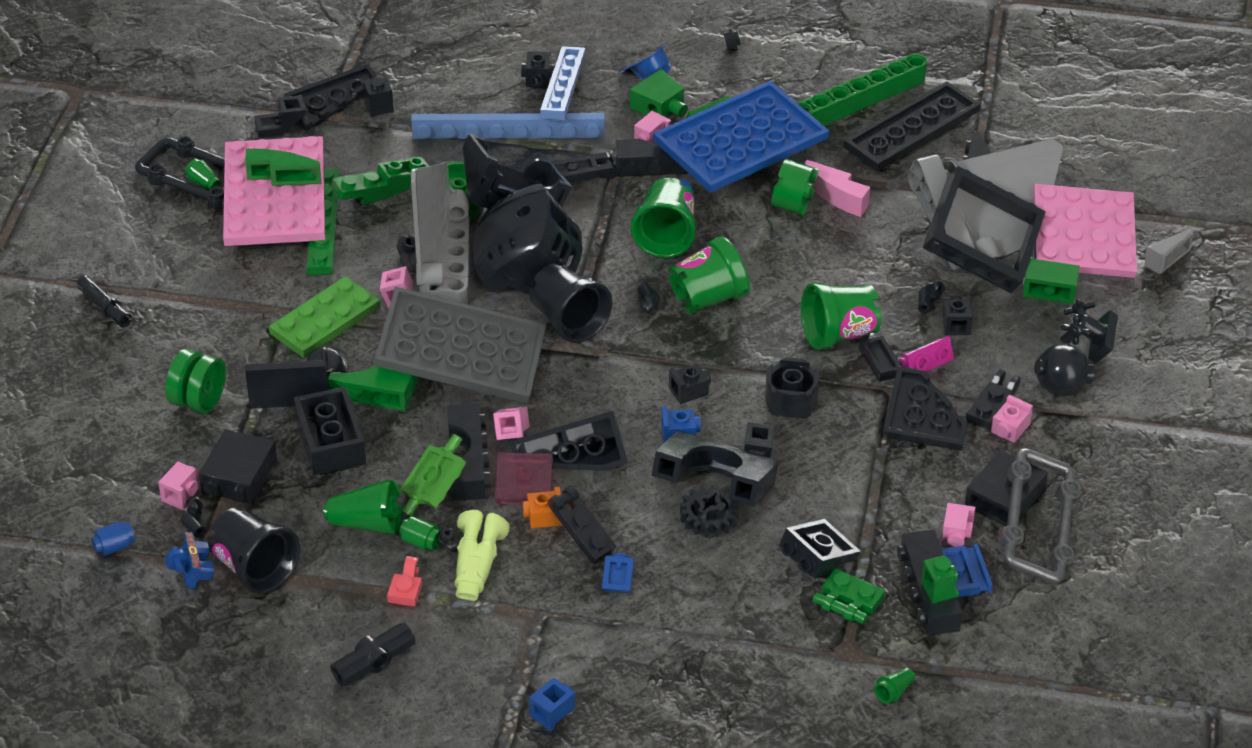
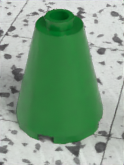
M385 480L330 497L323 507L324 518L334 526L387 535L396 534L395 532L400 531L403 518V507L397 505L396 497H401L398 484L395 480Z

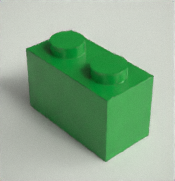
M1030 258L1025 276L1023 297L1074 304L1080 265Z

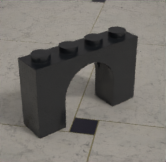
M677 431L656 450L651 476L678 483L687 473L693 471L721 473L732 478L728 499L754 507L774 486L779 460Z

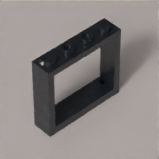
M957 166L947 177L922 248L1012 293L1023 282L1046 211L1038 208L1033 203L1015 196L1012 192L982 179L969 170ZM958 188L1029 224L1014 269L943 233Z

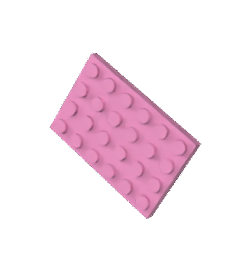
M323 136L225 142L224 246L325 240ZM246 149L280 150L319 161L322 184L272 186L271 179L247 180L245 165Z

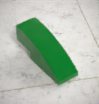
M246 149L245 165L247 180L271 179L272 186L322 184L319 161L280 150Z

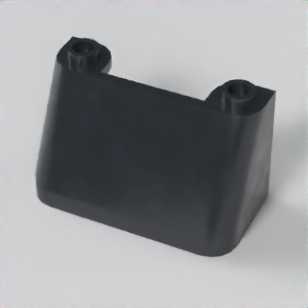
M468 134L462 150L467 194L474 204L489 209L507 195L540 183L549 191L554 200L561 207L563 206L572 186L552 162L538 158L533 159L528 163L524 172H520L497 164L498 160L487 154V144L480 137Z

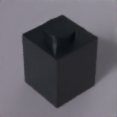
M382 76L363 80L364 101L370 116L394 112L393 92L387 77Z

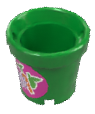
M663 178L655 181L653 186L646 192L643 204L637 207L631 221V235L635 244L645 253L654 257L672 258L680 256L690 249L695 240L696 222L693 217L695 196L689 186L687 188L680 184L681 181L675 178Z
M724 236L714 238L707 243L706 248L668 269V271L674 272L669 275L673 292L678 301L685 300L688 306L683 309L689 314L728 299L737 300L746 297L750 293V281L742 259L735 247Z
M819 282L807 284L801 298V320L805 337L810 346L815 350L833 348V345L837 342L878 333L882 313L881 307H874L873 300L879 299L874 287L870 284L828 286L825 283Z

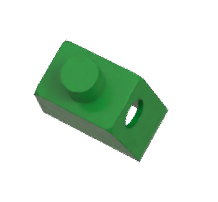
M662 69L630 89V108L644 115L653 111L666 118L672 114L682 118L688 111V106L684 104V88Z

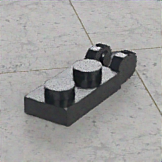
M999 369L994 375L992 382L988 383L967 411L966 420L991 429L994 415L1006 403L1007 397L1009 395L1013 396L1020 385L1021 377L1014 375L1009 381L1007 388L1003 387L1001 384L1005 380L1006 371Z

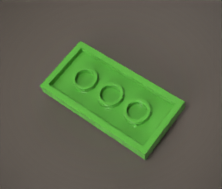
M345 276L271 324L269 332L294 352L305 358L381 308L380 300Z

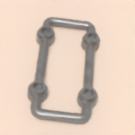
M1020 449L1016 454L1015 462L1007 470V477L1012 482L1007 527L1003 529L998 537L1000 544L1004 547V560L1012 568L1048 582L1059 583L1065 577L1066 568L1074 560V551L1068 544L1072 507L1081 494V486L1075 481L1074 469L1067 463L1031 449ZM1026 460L1065 475L1064 481L1056 490V495L1062 502L1057 546L1049 554V561L1055 567L1054 571L1015 556V549L1019 547L1024 539L1023 530L1018 524L1023 484L1031 476V466Z

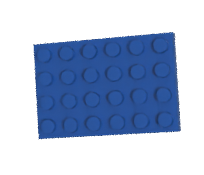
M768 81L653 133V141L710 193L829 138V130L772 81Z

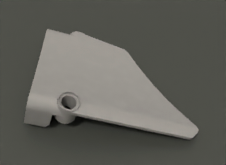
M1049 139L958 162L951 157L940 159L937 154L913 161L908 170V182L930 222H932L944 185L949 176L948 172L951 174L957 166L969 170L971 173L992 182L1006 191L1012 192L1015 196L1029 203H1033V188L1035 184L1054 185L1063 146L1056 140ZM958 188L943 233L1000 261L1002 258L1021 250L1029 224ZM949 262V265L953 270L961 269L955 264Z
M448 161L412 169L411 186L417 260L416 279L419 292L468 305L470 258L468 194L463 190H454L450 187Z

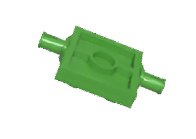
M452 434L445 447L428 446L400 488L404 494L410 497V500L402 510L404 514L411 517L419 504H428L437 508L439 503L444 500L447 491L455 479L460 476L461 470L467 463L461 457L454 454L462 441L459 436Z

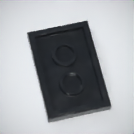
M326 360L245 364L250 409L294 406L293 397L329 390Z

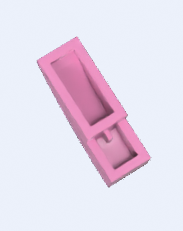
M810 160L805 161V165L819 169L816 182H812V186L816 187L815 193L848 213L859 217L863 215L869 206V186L851 181L852 174Z

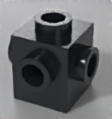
M527 52L526 63L521 65V77H525L526 87L548 88L555 68V64H551V52Z

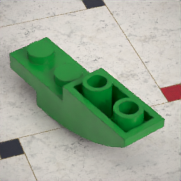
M422 157L378 163L376 172L332 178L331 187L341 200L358 198L362 205L373 203L412 188L411 170L427 167L428 164Z

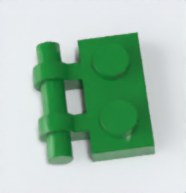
M835 568L823 584L822 594L816 592L813 602L829 613L834 611L843 615L847 621L852 623L857 621L865 624L868 614L872 616L885 598V589Z

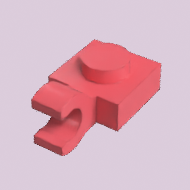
M407 556L403 575L394 574L387 594L389 603L416 606L422 587V578L417 577L419 567H416L418 558Z

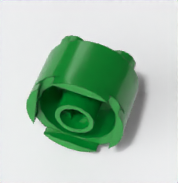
M785 159L778 174L777 185L775 184L771 205L805 216L809 205L807 200L812 201L816 187L812 186V182H816L819 169Z

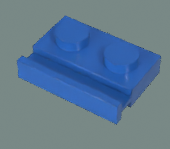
M974 544L971 548H966L965 545L942 549L943 555L950 559L952 565L957 570L958 581L955 582V586L959 592V597L977 595L980 591L986 590L987 593H992V582L978 544Z

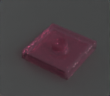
M498 453L495 502L497 504H522V501H527V493L551 491L552 453Z

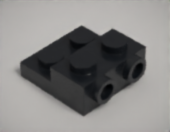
M826 519L787 527L779 544L785 556L795 560L803 573H807L815 579L831 575L840 564L856 561L861 552Z

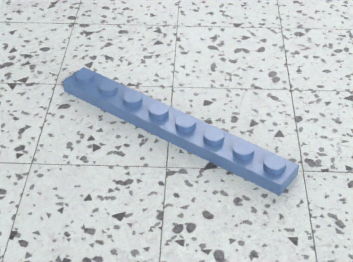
M541 113L412 114L413 139H466L468 134L480 137L481 139L605 138L604 113H567L565 120L559 121L541 118Z

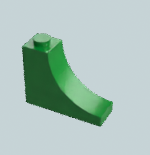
M375 366L353 373L331 372L328 378L329 390L346 386L351 402L406 411L420 377Z

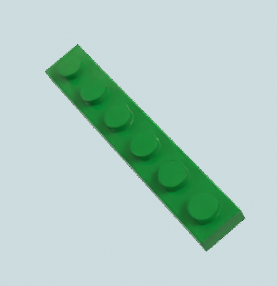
M324 169L325 240L309 241L307 275L333 274L339 196L331 187L332 178L341 177L340 169Z

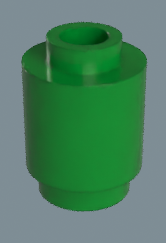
M415 516L405 519L401 524L399 532L403 542L424 551H435L440 545L438 534L441 530L438 529L437 525Z

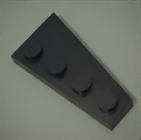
M367 63L285 93L284 97L302 95L306 114L299 122L304 130L308 131L363 96V80L378 76L370 64Z

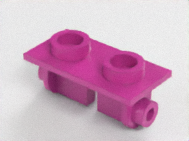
M950 336L937 339L908 354H903L902 358L899 359L901 366L927 372L954 360Z

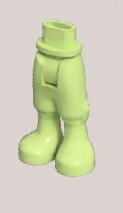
M469 510L461 513L458 517V529L464 533V537H462L457 546L459 553L455 587L457 588L456 596L460 599L471 601L478 599L479 593L484 589L493 559L497 556L496 540H503L508 535L509 523L497 514L489 513L486 516L483 539L479 544L477 543V536L482 526L483 513L479 510Z

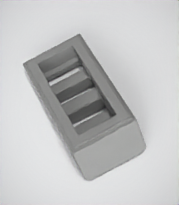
M1188 229L1149 246L1146 249L1145 266L1158 274L1164 272L1191 250L1193 231Z

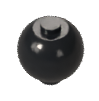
M1057 344L1046 349L1039 359L1036 360L1034 372L1037 374L1039 383L1046 391L1056 396H1069L1077 393L1085 384L1093 382L1095 367L1094 364L1088 363L1084 353L1077 347L1069 344Z

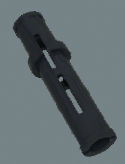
M82 276L78 280L77 285L79 286L77 288L99 306L106 317L113 319L122 328L127 327L132 322V318H130L132 315L121 307V302L116 298L110 297L89 276Z

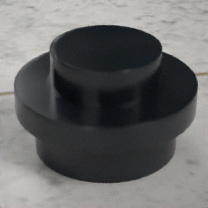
M729 28L727 32L723 33L728 51L732 49L737 51V45H741L738 32H733L732 28Z

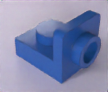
M614 553L612 556L605 557L602 591L631 593L634 558H629V555L623 553Z

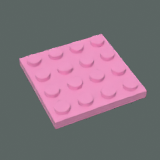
M1045 184L1034 185L1033 204L1046 211L1034 246L1035 259L1080 265L1079 273L1136 277L1134 193Z

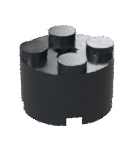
M784 358L780 360L779 364L775 366L772 364L766 372L765 402L769 407V412L773 416L808 418L818 403V370L816 368L814 370L810 367L808 361L800 358Z

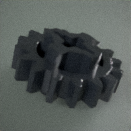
M711 485L709 490H706L704 486H700L699 492L691 489L690 496H683V503H680V521L685 523L687 530L694 528L695 535L704 532L706 538H708L710 533H714L716 537H719L720 531L728 534L730 527H736L740 512L739 502L728 499L729 493L725 494V488L723 487L717 491L714 485Z

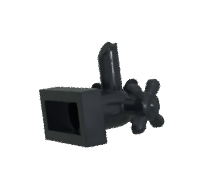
M1077 299L1072 308L1064 310V315L1072 313L1075 315L1071 325L1063 324L1061 326V329L1067 332L1060 337V340L1063 343H1070L1072 341L1074 345H1077L1079 343V336L1084 335L1090 340L1088 359L1097 363L1113 351L1118 315L1109 310L1096 320L1086 313L1087 309L1096 306L1095 303L1091 301L1085 304L1080 299Z

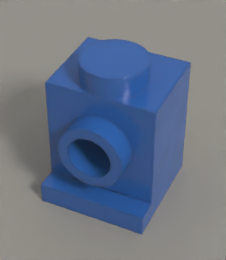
M662 407L661 428L663 444L677 431L695 436L696 432H701L700 416H694V409L667 411V407Z
M552 678L529 697L530 716L549 731L555 729V724L575 708V692L569 685L562 684L556 678Z

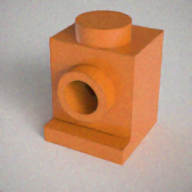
M554 487V491L527 493V501H522L524 518H529L530 528L562 526V523L548 505V499L554 495H561L560 487Z

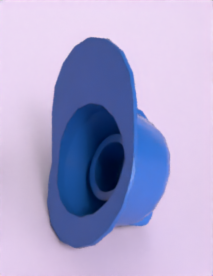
M667 43L646 59L618 73L630 68L642 80H645L660 69L666 73L669 72L672 66L663 49Z

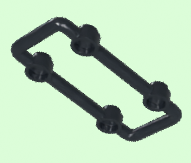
M188 136L180 137L178 140L170 137L162 138L135 164L136 171L148 177V182L151 185L159 186L166 184L207 200L208 206L212 209L224 208V190L221 187H213L210 190H206L168 175L166 169L161 164L156 163L147 167L166 147L175 149L177 155L181 158L193 156L225 169V158L195 147V142Z

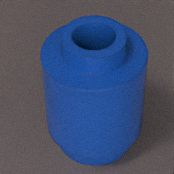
M119 521L94 530V537L91 538V542L96 553L101 552L103 556H107L130 547V544L135 542V536L129 522L121 523Z

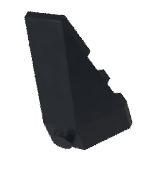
M614 410L509 441L517 468L602 471L628 463Z

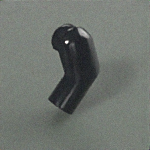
M935 281L933 284H928L920 289L918 297V310L920 312H929L931 302L942 296L945 286L941 281Z
M192 499L185 506L181 522L190 532H193L194 537L199 538L206 530L199 522L203 503L198 499Z
M443 527L438 534L440 543L451 552H458L457 546L462 538L451 527Z

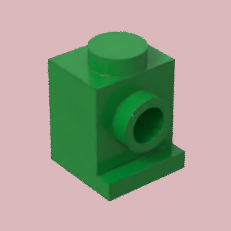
M942 555L924 560L921 584L932 604L959 597V592L955 586V582L958 581V573L950 559Z

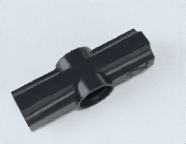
M405 622L399 623L376 638L372 635L365 636L356 644L353 652L330 665L331 672L340 686L350 684L369 671L373 673L382 672L388 667L392 657L416 644L415 636Z

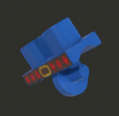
M184 532L185 543L180 548L173 547L165 556V563L167 568L171 570H176L178 573L183 571L186 588H195L197 580H211L214 566L212 561H200L207 560L209 554L207 541H195L193 532Z

